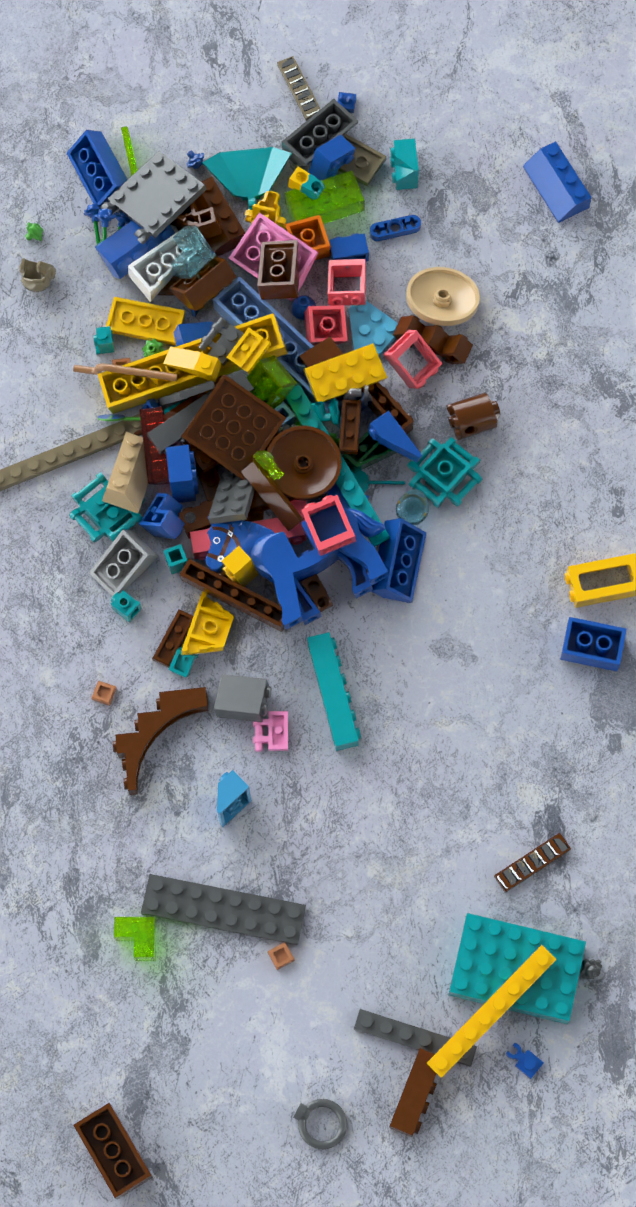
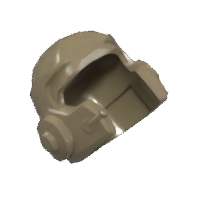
M23 258L19 266V271L22 274L21 282L27 290L32 292L44 291L49 287L51 280L56 275L54 266L42 261L37 263Z

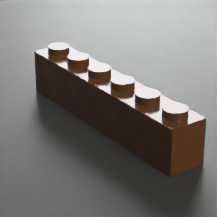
M188 559L180 573L183 582L283 632L285 627L281 621L282 607Z

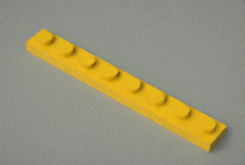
M541 945L427 1064L442 1078L556 961V958Z

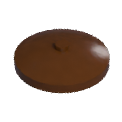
M295 426L282 431L272 440L266 452L265 469L266 473L286 497L302 501L313 500L326 494L337 482L341 470V455L335 441L324 431L311 426Z

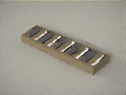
M291 56L277 62V66L302 115L307 121L320 110V107L296 60Z

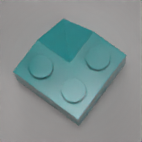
M415 138L394 140L393 147L390 148V167L394 168L392 183H396V190L418 188L419 167Z

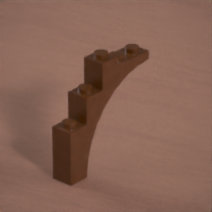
M206 687L159 692L156 705L157 710L161 711L137 713L138 719L134 720L135 731L139 732L115 734L116 741H113V752H117L119 758H125L122 759L123 771H126L127 778H123L124 789L128 790L129 795H138V777L141 764L155 739L166 728L180 719L196 713L209 711Z

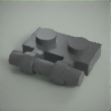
M220 317L216 323H213L212 329L207 336L201 339L202 343L198 348L204 352L207 347H210L211 351L208 355L218 358L221 364L225 366L228 362L226 357L244 333L231 324L225 330L222 327L226 321ZM218 333L222 335L217 343L212 341Z

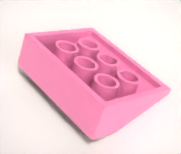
M259 213L229 259L258 279L261 242L298 240L299 291L318 252Z

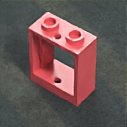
M365 259L329 260L327 293L329 306L366 305ZM339 277H361L360 291L334 292V280Z
M408 330L383 354L409 388L414 389L423 387L426 384V380L430 376L435 375L439 370L438 368L442 365V362L417 330ZM412 344L415 345L428 362L414 378L411 377L398 360Z
M338 495L326 496L321 502L316 504L314 502L309 503L304 509H301L320 556L356 542L354 532ZM336 505L347 531L320 542L309 515Z

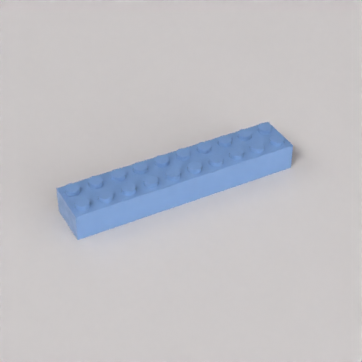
M239 276L213 299L214 310L234 327L274 313L288 354L268 361L272 365L278 362L291 375L297 385L300 384L307 398L312 403H316L304 372L306 366L299 358V355L314 346L269 303L261 300L260 295ZM363 392L362 397H356V400H361V412L367 407L364 406ZM344 395L334 398L338 401L340 424L336 425L339 429L341 428L342 400H344ZM332 399L323 402L326 413H330L328 406Z

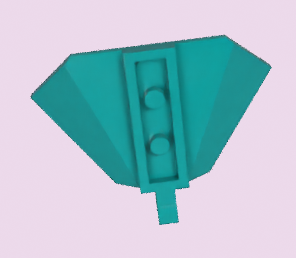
M275 147L217 153L202 162V164L232 196L242 198L243 201L248 200L249 209L252 210L253 205L256 204L255 200L260 199L266 191L271 190L292 153Z

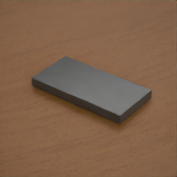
M213 381L198 384L158 399V402L161 406L183 400L213 389L215 385Z

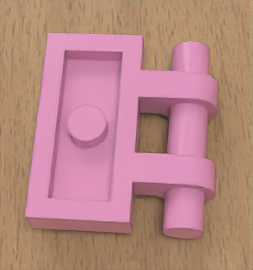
M268 711V719H263V722L253 721V727H255L253 744H255L256 752L263 751V744H268L269 751H288V711ZM263 727H268V736H263Z

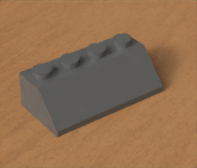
M333 99L282 141V150L292 153L290 160L294 164L307 166L312 162L316 148L339 135L343 136L358 124V120Z

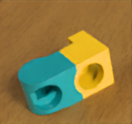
M300 167L295 169L288 182L289 188L297 189L314 200H317L325 188V185L320 180Z

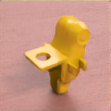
M266 191L263 200L259 201L257 205L254 204L252 210H246L245 221L252 224L257 215L261 213L285 229L286 218L281 217L280 195L277 192Z

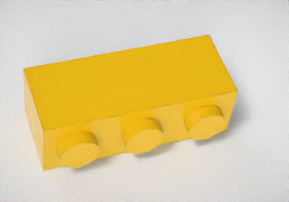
M240 546L222 560L225 566L222 569L225 571L228 579L243 587L259 575L255 570L252 559Z

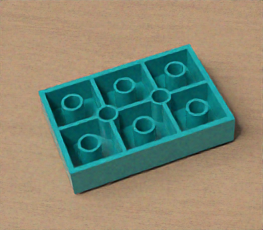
M467 913L448 996L485 1004L521 965L543 945L556 958V961L508 1010L568 1024L586 941Z

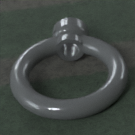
M328 1099L313 1100L307 1105L300 1103L293 1117L298 1120V1130L302 1139L309 1146L316 1149L324 1150L336 1146L342 1141L347 1131V1118L343 1109L337 1103ZM319 1107L331 1109L339 1120V1129L336 1135L327 1141L314 1139L306 1128V1120L310 1113Z

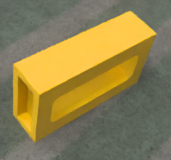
M633 553L568 566L564 578L566 585L569 584L570 602H574L575 608L636 596V554ZM627 565L631 582L587 591L582 590L579 581L580 574Z

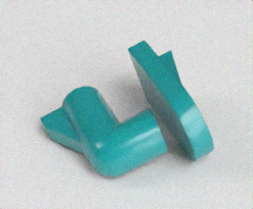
M332 399L328 406L330 413L325 412L322 401L311 403V408L316 412L320 421H333L334 425L340 424V413L336 399Z

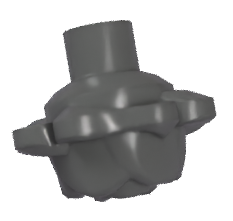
M584 959L582 961L584 966L580 971L582 978L595 979V977L600 975L602 968L600 960L591 959L589 961Z

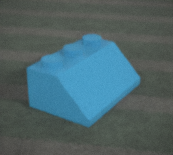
M234 770L230 773H224L219 778L217 814L222 827L252 801L249 786Z

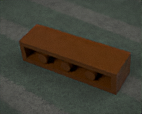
M419 1048L390 1123V1129L413 1137L414 1133L418 1134L422 1125L419 1118L421 1113L426 1114L430 1104L426 1101L429 1094L433 1095L437 1085L434 1082L437 1073L427 1064L435 1055L434 1053Z

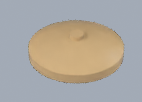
M432 267L418 272L411 278L407 286L406 300L411 311L420 319L434 325L453 326L464 323L472 318L478 309L480 294L473 280L464 273L446 267Z

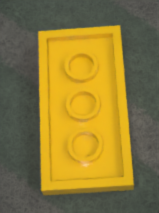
M114 297L106 327L110 326L113 334L149 341L156 339L157 342L177 346L173 332L178 324H183L185 310Z
M374 343L304 368L316 402H326L347 394L351 388H364L365 385L369 386L387 379Z

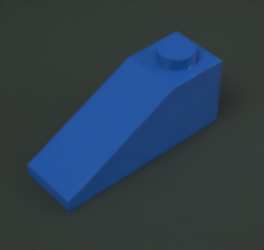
M389 410L370 423L368 432L374 440L416 463L420 461L422 454Z

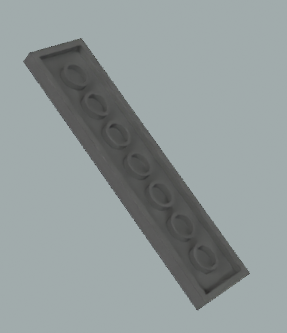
M149 874L141 914L298 945L306 905Z

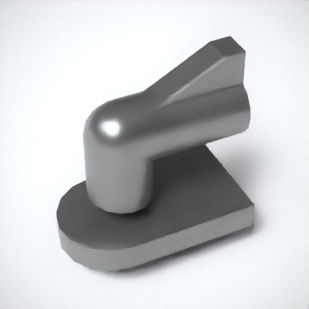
M365 385L364 406H368V401H372V396L368 392V385ZM362 388L349 389L348 393L344 395V400H356V397H362Z

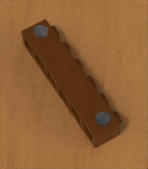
M256 490L248 517L270 509ZM214 500L203 501L199 506L187 507L179 513L180 519L185 523L183 527L188 539L191 538L190 532L210 529L211 524L208 516Z

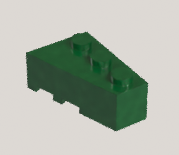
M367 431L359 439L358 454H343L342 457L350 470L356 473L397 452L374 440Z

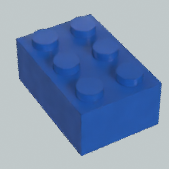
M189 445L166 447L172 497L179 503L196 501V494H199L194 452L189 450Z
M569 617L560 660L617 672L621 662L627 629Z

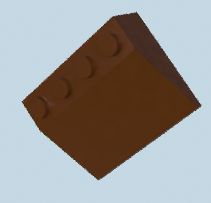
M212 176L201 181L207 190L194 203L199 211L213 207L219 218L222 234L208 239L194 235L197 238V250L192 256L197 262L200 257L205 258L209 254L218 257L235 249L245 234L244 229Z

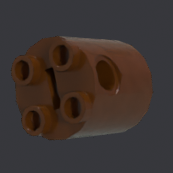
M486 392L446 405L447 411L451 415V417H448L451 428L455 427L454 433L457 440L497 428L498 419L501 414L497 401L490 400Z

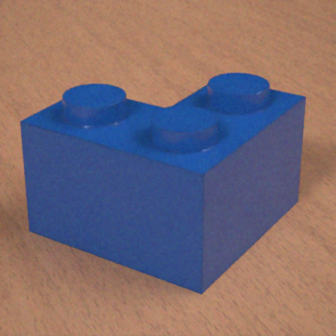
M342 135L335 137L316 148L308 173L315 176L324 185L332 184L337 178L338 169L353 160L355 147Z
M157 493L139 525L154 537L176 539L181 534L185 524L178 518L183 506L169 494Z

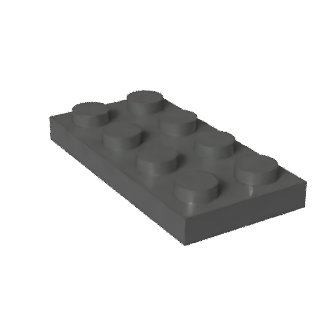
M230 471L222 472L208 517L210 524L247 520L255 489L246 478L241 480Z

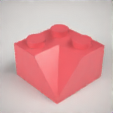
M344 305L307 307L304 312L306 339L313 346L328 337H331L336 345L347 342Z

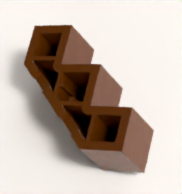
M194 202L170 224L180 229L187 227L192 234L203 239L222 234L220 221L213 207L199 211Z
M414 315L401 317L393 333V336L399 340L408 330H417L435 355L446 358L445 362L450 364H465L473 347V344L468 341L466 336L462 334L449 336L441 326H425Z

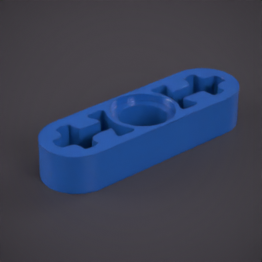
M408 215L374 223L370 227V237L374 241H383L417 233L421 228V219L417 215ZM410 222H413L416 226L412 227ZM392 225H398L400 226V230L394 232L390 229V227ZM378 229L381 234L377 235L375 230Z

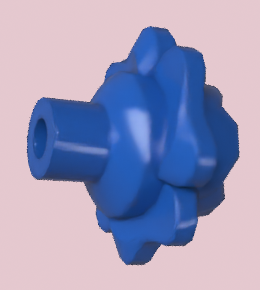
M192 150L187 153L189 157L186 163L187 168L198 169L203 165L204 153L195 154Z

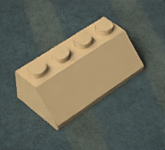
M128 432L125 433L102 500L135 513H139L158 456L143 437Z

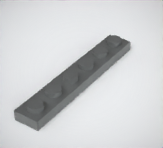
M362 1009L359 1010L354 1030L416 1050L421 1048L434 1054L450 1039V1037ZM473 1045L457 1063L471 1067L477 1046Z

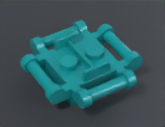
M450 437L445 444H440L431 438L427 442L428 445L421 452L422 457L417 463L410 461L407 464V467L416 473L408 485L420 491L437 508L442 505L446 498L458 507L462 503L461 500L470 490L483 480L473 470L480 463L481 459L477 456H472L457 444L453 437ZM433 450H436V451L427 459V461L420 467L419 465L421 464V462H422ZM468 475L471 478L470 481L455 495L453 490ZM423 478L426 481V484H428L440 495H435L432 491H430L427 487L420 483V480Z
M101 472L78 493L75 492L71 495L79 507L69 514L70 518L76 520L90 535V539L94 543L103 536L108 537L113 542L122 530H129L137 522L140 523L143 518L140 513H135L102 501L109 481ZM99 484L104 486L86 502L82 500ZM85 514L99 530L95 531L81 515Z

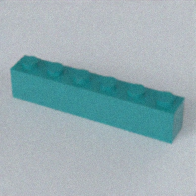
M330 632L307 637V644L335 750L340 751L359 746L361 734L359 727L355 728L354 721L357 720L354 709L350 710L349 703L352 702L349 691L345 692L344 685L347 682L345 674L340 673L339 667L342 666L340 656H336L334 649H337L335 638H331Z

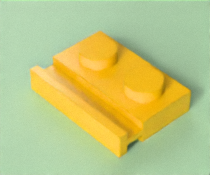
M248 328L226 358L250 374L271 346V343Z

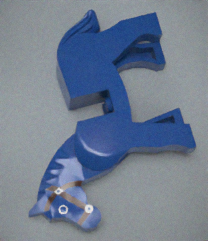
M336 505L321 510L310 517L320 542L347 531ZM343 507L354 532L356 542L322 556L318 552L306 521L301 522L313 550L303 552L299 558L284 532L275 533L257 523L243 520L211 524L207 532L211 541V546L205 559L208 568L218 574L224 571L222 568L225 566L222 560L240 546L252 559L255 570L275 584L277 599L282 607L281 621L286 630L302 621L304 625H307L322 617L318 608L299 584V581L319 574L337 560L341 561L352 575V591L356 599L372 591V585L389 577L388 570L376 548L364 538V536L372 538L385 530V526L356 509Z

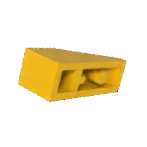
M170 347L163 363L166 366L216 382L222 367L221 362L216 357L175 347Z

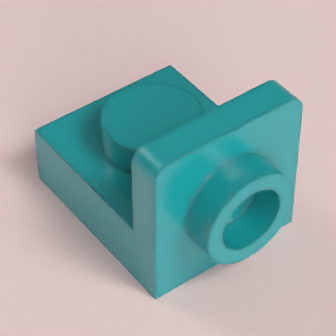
M180 647L176 650L169 670L187 678L199 654L181 655L183 647Z

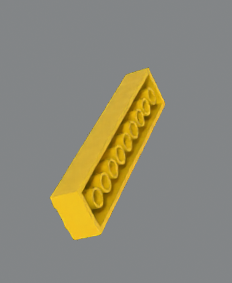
M274 313L235 326V328L243 333L250 328L267 341H270L271 346L257 364L288 354ZM218 333L212 341L217 343L222 335ZM202 338L175 347L207 355L211 351L210 347H207L204 352L198 348L202 343ZM169 349L122 366L178 374L177 382L108 371L98 374L107 408L112 414L144 404L148 399H158L210 380L164 365L163 363ZM228 360L225 366L222 365L217 378L223 374L228 375L242 369Z

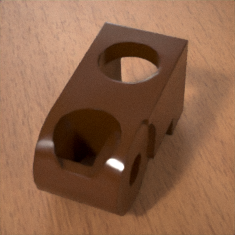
M317 574L301 582L303 589L320 613L333 606Z

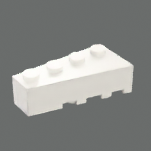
M184 227L128 265V276L150 302L197 250V238L187 227Z

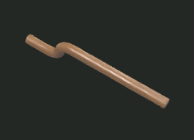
M100 363L95 367L74 365L73 372L92 375L108 371L178 381V374Z

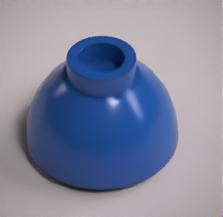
M298 296L292 302L291 312L297 319L305 320L304 312L307 307L316 306V303L309 296Z

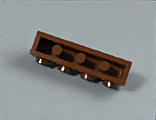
M379 382L369 385L368 392L372 396V401H368V407L377 417H380L389 410L406 434L410 433L413 430L414 423L411 415L402 409L400 403L394 400L389 391Z

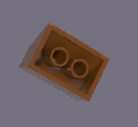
M209 254L170 286L169 290L187 308L197 311L202 309L208 300L215 298L221 289L229 286L232 280L236 278V275L226 259Z

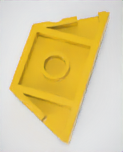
M202 591L181 655L219 652L224 649L234 616L227 610H224L218 602L214 603L210 600L206 592Z

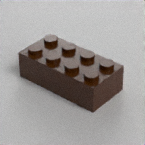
M110 1103L73 1125L115 1199H120L153 1178Z

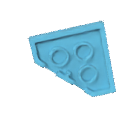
M366 301V305H352L349 308L353 349L356 350L374 343L380 357L396 339L393 333L398 323L368 301Z

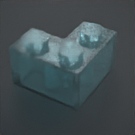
M185 226L173 237L183 253L170 264L180 278H192L216 256L196 226Z

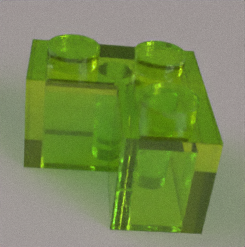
M114 917V939L116 941H134L133 957L135 961H156L157 921L155 917Z

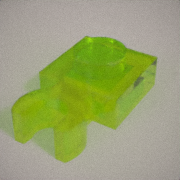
M257 451L253 455L255 460L264 470L269 472L274 480H279L284 475L276 466L277 464L273 461L274 457L268 451Z

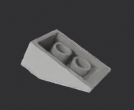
M122 530L90 570L89 574L113 597L115 593H121L151 566L158 555L134 531Z

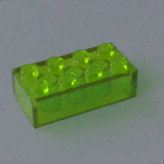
M352 170L321 180L325 188L317 200L309 198L297 189L284 193L285 205L292 222L320 215L323 224L365 211V200Z

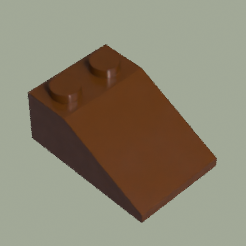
M298 240L261 242L257 285L261 300L298 298Z

